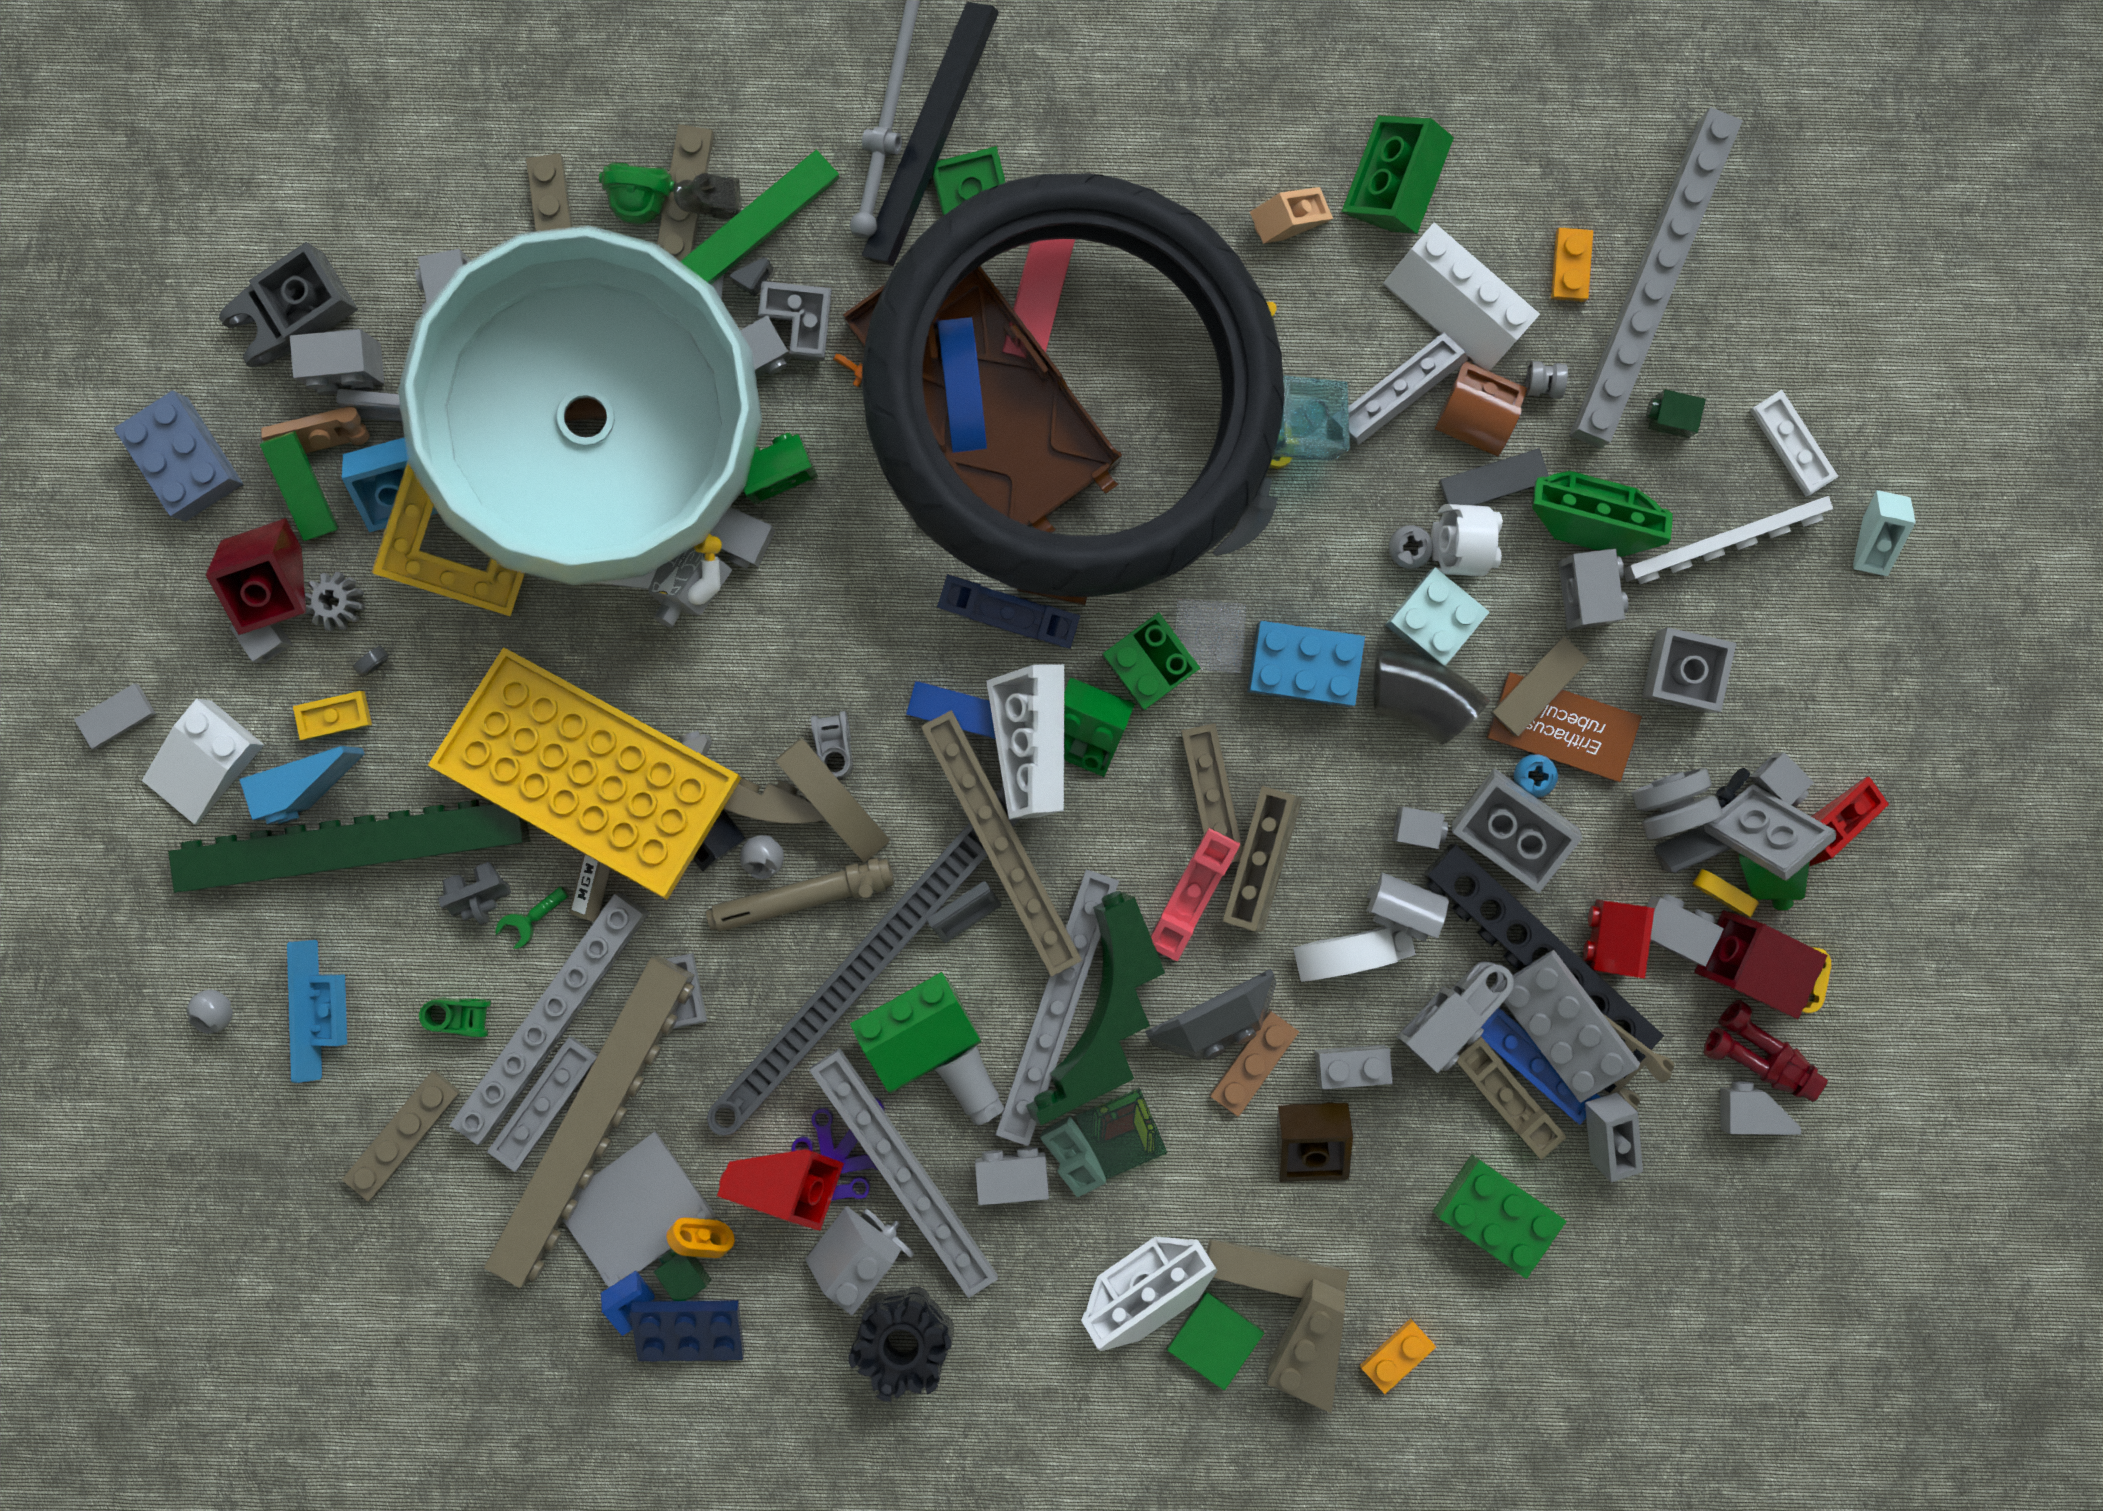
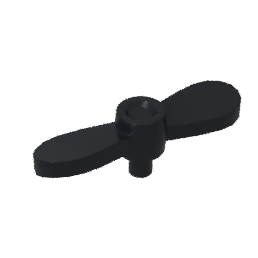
M1746 768L1737 770L1728 785H1724L1717 790L1716 796L1718 797L1721 809L1725 804L1735 799V792L1749 778L1750 772Z

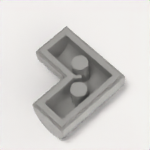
M762 281L758 316L763 318L768 315L770 319L793 321L790 356L808 361H822L825 359L832 289Z

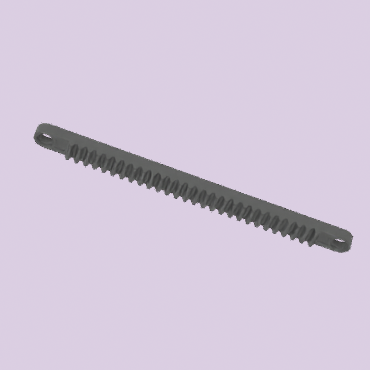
M1003 786L996 793V796L1008 817ZM1009 819V821L1011 822V824H1012L1013 827H1014V826L1016 825V823L1020 820V819ZM971 822L711 1106L708 1111L707 1122L713 1132L723 1136L731 1135L744 1124L926 924L927 918L936 913L986 858L987 853ZM720 1108H730L734 1112L735 1122L733 1125L724 1127L717 1122L716 1113Z

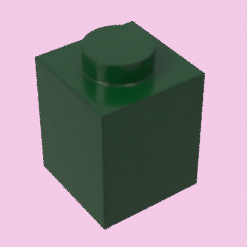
M1663 390L1655 398L1652 397L1648 404L1646 417L1650 418L1648 429L1684 438L1694 436L1699 431L1706 399L1671 390Z
M672 1249L658 1258L661 1264L654 1271V1274L673 1301H687L707 1287L712 1280L697 1257L683 1256Z

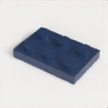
M738 1300L632 1302L630 1315L638 1362L743 1360L744 1342Z

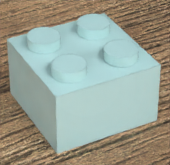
M1435 567L1425 575L1385 625L1439 669L1446 666L1489 614V611Z

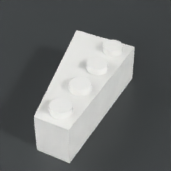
M1064 664L1031 665L987 680L1009 819L1042 817L1064 811Z

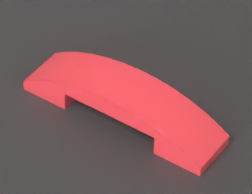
M1208 828L1152 932L1151 938L1157 952L1178 962L1199 918L1238 851L1240 843Z

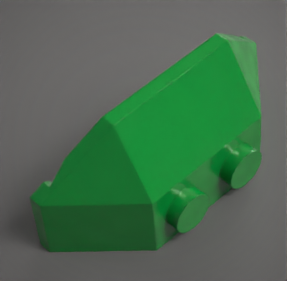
M1573 471L1556 473L1548 477H1538L1535 481L1532 509L1556 540L1598 551L1616 549V554L1620 557L1667 545L1671 540L1673 513L1667 509H1662L1653 499L1637 488Z

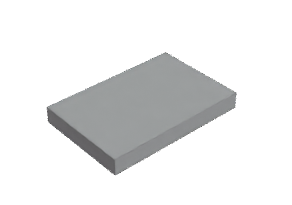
M1755 784L1749 786L1722 808L1723 815L1704 824L1707 834L1785 881L1836 839L1835 830Z

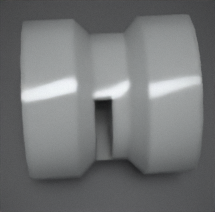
M1530 361L1525 387L1528 388L1526 395L1537 397L1540 394H1548L1550 398L1562 399L1567 385V365L1555 363L1553 366H1545L1541 361Z

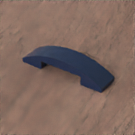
M947 574L937 608L1014 634L1071 649L1080 615L1031 602Z

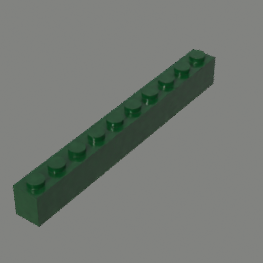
M479 800L458 802V809L445 811L444 805L423 807V814L410 816V810L389 812V819L376 821L375 815L354 817V824L341 826L340 820L319 822V829L307 831L306 825L285 827V834L272 836L271 830L250 832V839L237 841V835L215 837V844L203 846L202 840L186 841L180 843L181 849L168 851L174 893L527 843L530 842L528 822L494 803L479 806Z

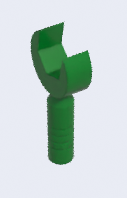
M559 886L549 896L530 909L527 916L518 913L504 916L496 926V935L500 934L507 925L517 926L521 939L513 949L527 945L534 933L532 922L539 921L569 897L568 893L562 886Z

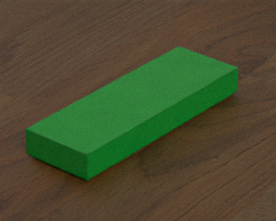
M296 431L261 442L259 445L303 541L336 531L338 525Z

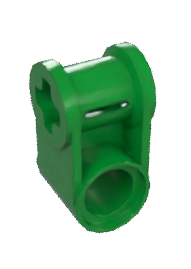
M436 998L421 1007L419 1021L426 1030L432 1032L486 1037L488 1036V1030L485 1029L487 1008L491 1007V1000ZM434 1005L441 1006L445 1010L446 1018L443 1023H437L431 1017V1010Z

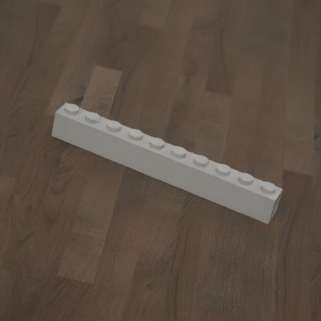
M1712 107L1698 120L1569 434L1570 437L1599 449L1611 442L1743 120Z

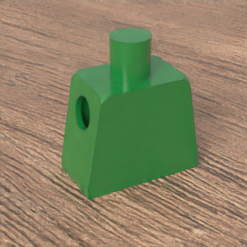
M1739 853V861L1754 898L1771 899L1773 908L1781 911L1790 909L1794 905L1793 900L1805 898L1810 861L1785 881Z

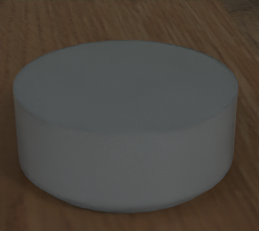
M378 646L360 658L353 665V668L360 677H365L388 660L389 655L382 646Z

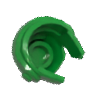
M612 162L608 166H604L603 172L599 173V183L602 184V189L606 191L609 208L618 219L632 225H642L651 222L660 214L665 198H669L671 192L675 190V182L672 180V176L668 174L666 169L661 167L629 166L628 163Z

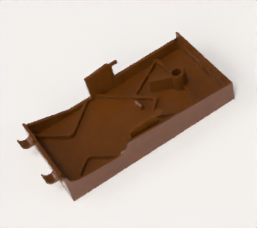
M979 266L965 277L946 298L928 331L922 363V385L930 426L948 463L960 479L978 497L992 508L1029 527L1053 533L1056 529L1046 518L1094 482L1105 494L1119 485L1114 481L1109 472L1120 464L1122 454L1111 445L1069 389L1063 375L982 267ZM885 285L843 314L845 324L864 350L869 323ZM972 317L987 449L953 453L938 322L941 320ZM1006 335L1009 336L1017 348H1020L1026 359L1002 352Z

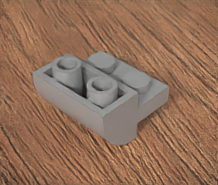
M1381 872L1377 885H1371L1366 897L1371 899L1366 911L1375 915L1373 921L1393 929L1395 923L1408 928L1406 935L1426 942L1428 936L1438 938L1446 917L1448 898Z

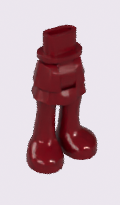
M1736 1000L1720 1016L1718 1023L1768 1054L1765 1058H1762L1734 1040L1730 1034L1721 1028H1714L1704 1045V1055L1715 1061L1722 1060L1724 1057L1731 1058L1756 1073L1761 1081L1770 1083L1772 1088L1789 1092L1797 1098L1803 1096L1809 1101L1815 1102L1826 1087L1828 1079L1817 1073L1818 1068L1810 1064L1798 1048L1793 1049L1788 1042H1781L1756 1026L1750 1020L1752 1010L1748 1004L1742 1000Z

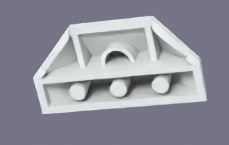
M1154 1237L1097 1276L1087 1310L1084 1312L1081 1321L1099 1351L1140 1341L1197 1302L1218 1270L1198 1240Z

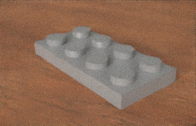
M1554 950L1513 975V990L1503 1002L1580 1103L1639 1068L1640 1062ZM1506 980L1497 985L1496 992L1504 988Z

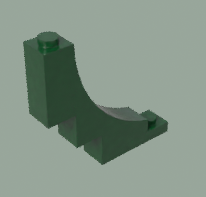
M1112 892L1101 899L1102 903L1093 907L1099 924L1103 952L1102 979L1099 995L1093 1014L1080 1039L1066 1058L1050 1073L1057 1090L1044 1091L1034 1097V1102L1026 1105L1030 1117L1039 1125H1043L1134 1079L1119 1041L1150 1026L1135 988L1165 974V971L1135 897L1124 892Z

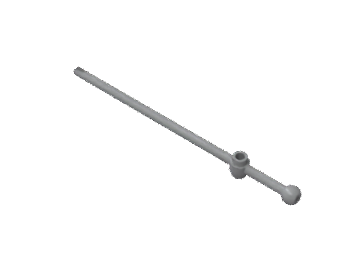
M906 0L879 125L873 130L866 129L862 136V147L866 151H871L872 156L860 211L852 216L850 221L852 234L861 238H870L877 230V222L873 212L885 158L890 154H899L902 146L901 134L892 132V126L920 0Z

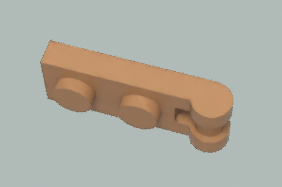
M344 407L261 428V438L263 441L296 431L305 453L350 442L353 445H361L368 441L370 434L366 426L360 423L361 418L354 407Z

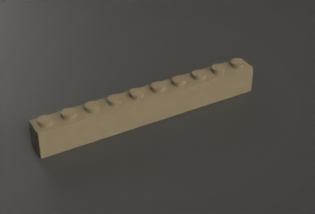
M660 955L650 958L484 1266L486 1270L518 1288H522L530 1280L535 1282L545 1266V1263L541 1261L547 1250L551 1252L562 1235L558 1231L562 1220L568 1221L578 1205V1201L574 1200L579 1189L585 1190L592 1180L595 1171L591 1167L597 1157L601 1159L607 1152L612 1141L608 1139V1136L613 1126L618 1128L625 1119L628 1109L624 1106L630 1095L635 1097L645 1081L641 1075L646 1065L652 1066L660 1054L661 1047L657 1045L663 1034L669 1035L678 1020V1017L674 1015L680 1003L685 1004L695 988L691 984L695 976L694 974Z

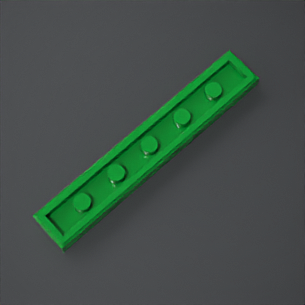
M816 149L680 262L712 285L840 179L839 173Z

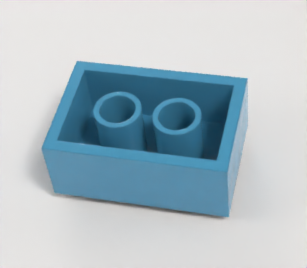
M1260 621L1256 627L1247 692L1349 708L1353 707L1356 703L1365 636Z

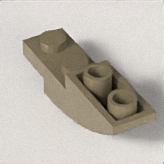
M741 778L724 809L743 816L770 822L813 823L826 821L809 800L796 795L798 788L779 780L777 785L768 783L763 794L759 793L760 785Z

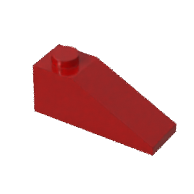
M1870 776L1859 781L1811 816L1835 830L1836 839L1810 860L1809 867L1832 859L1889 805Z

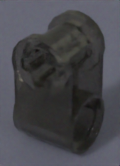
M701 173L693 181L683 180L677 183L674 188V199L678 207L683 211L708 215L716 219H732L741 211L740 180L734 177H721Z

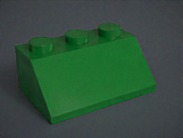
M1377 116L1341 212L1390 232L1418 234L1454 137L1432 118Z
M943 972L938 973L850 1023L865 1056L890 1094L982 1043L952 983Z

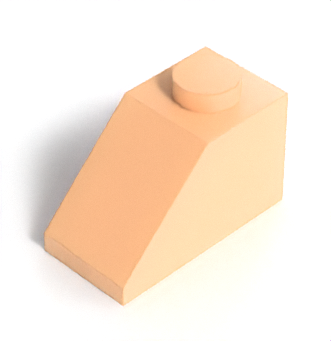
M1320 187L1278 193L1250 211L1255 230L1261 237L1263 244L1286 240L1333 219Z

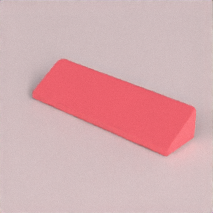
M1075 239L1038 241L1030 243L1013 310L1045 353ZM1006 335L1002 352L1026 359L1020 348H1017L1009 336Z

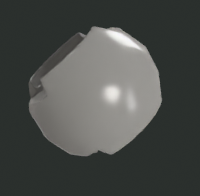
M1406 525L1397 529L1389 542V553L1393 561L1406 569H1417L1425 565L1433 551V543L1429 534L1423 528L1415 525ZM1407 538H1410L1412 543H1418L1419 549L1414 551V556L1411 555L1410 551L1403 550V545L1408 542Z
M758 835L752 837L741 848L740 864L754 878L766 879L772 877L780 871L783 865V849L770 836Z
M216 990L201 991L194 995L187 1005L188 1021L203 1033L220 1032L228 1026L232 1018L231 1002L226 996Z

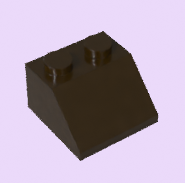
M1327 1102L1324 1104L1301 1105L1295 1103L1278 1105L1277 1150L1279 1182L1348 1180L1353 1145L1349 1104Z

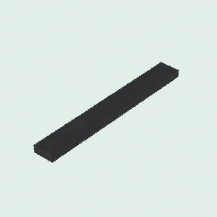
M966 2L876 219L877 230L873 236L868 238L861 255L869 261L893 267L895 265L999 14V11L994 6Z

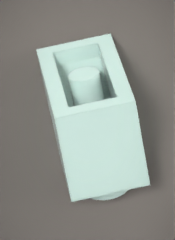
M1876 490L1862 519L1853 563L1855 570L1883 576L1889 575L1916 523L1911 497Z

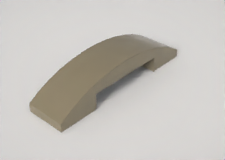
M802 737L775 759L793 783L864 863L891 841Z
M1481 1036L1473 1044L1467 1045L1458 1053L1459 1058L1456 1063L1540 1160L1567 1138L1550 1116L1540 1108L1502 1063L1503 1061Z

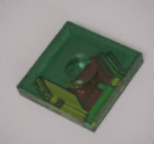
M1140 1087L1076 1114L1083 1134L1097 1157L1106 1180L1168 1153Z

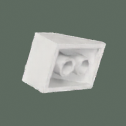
M196 699L171 729L142 781L194 825H198L264 744L213 701Z

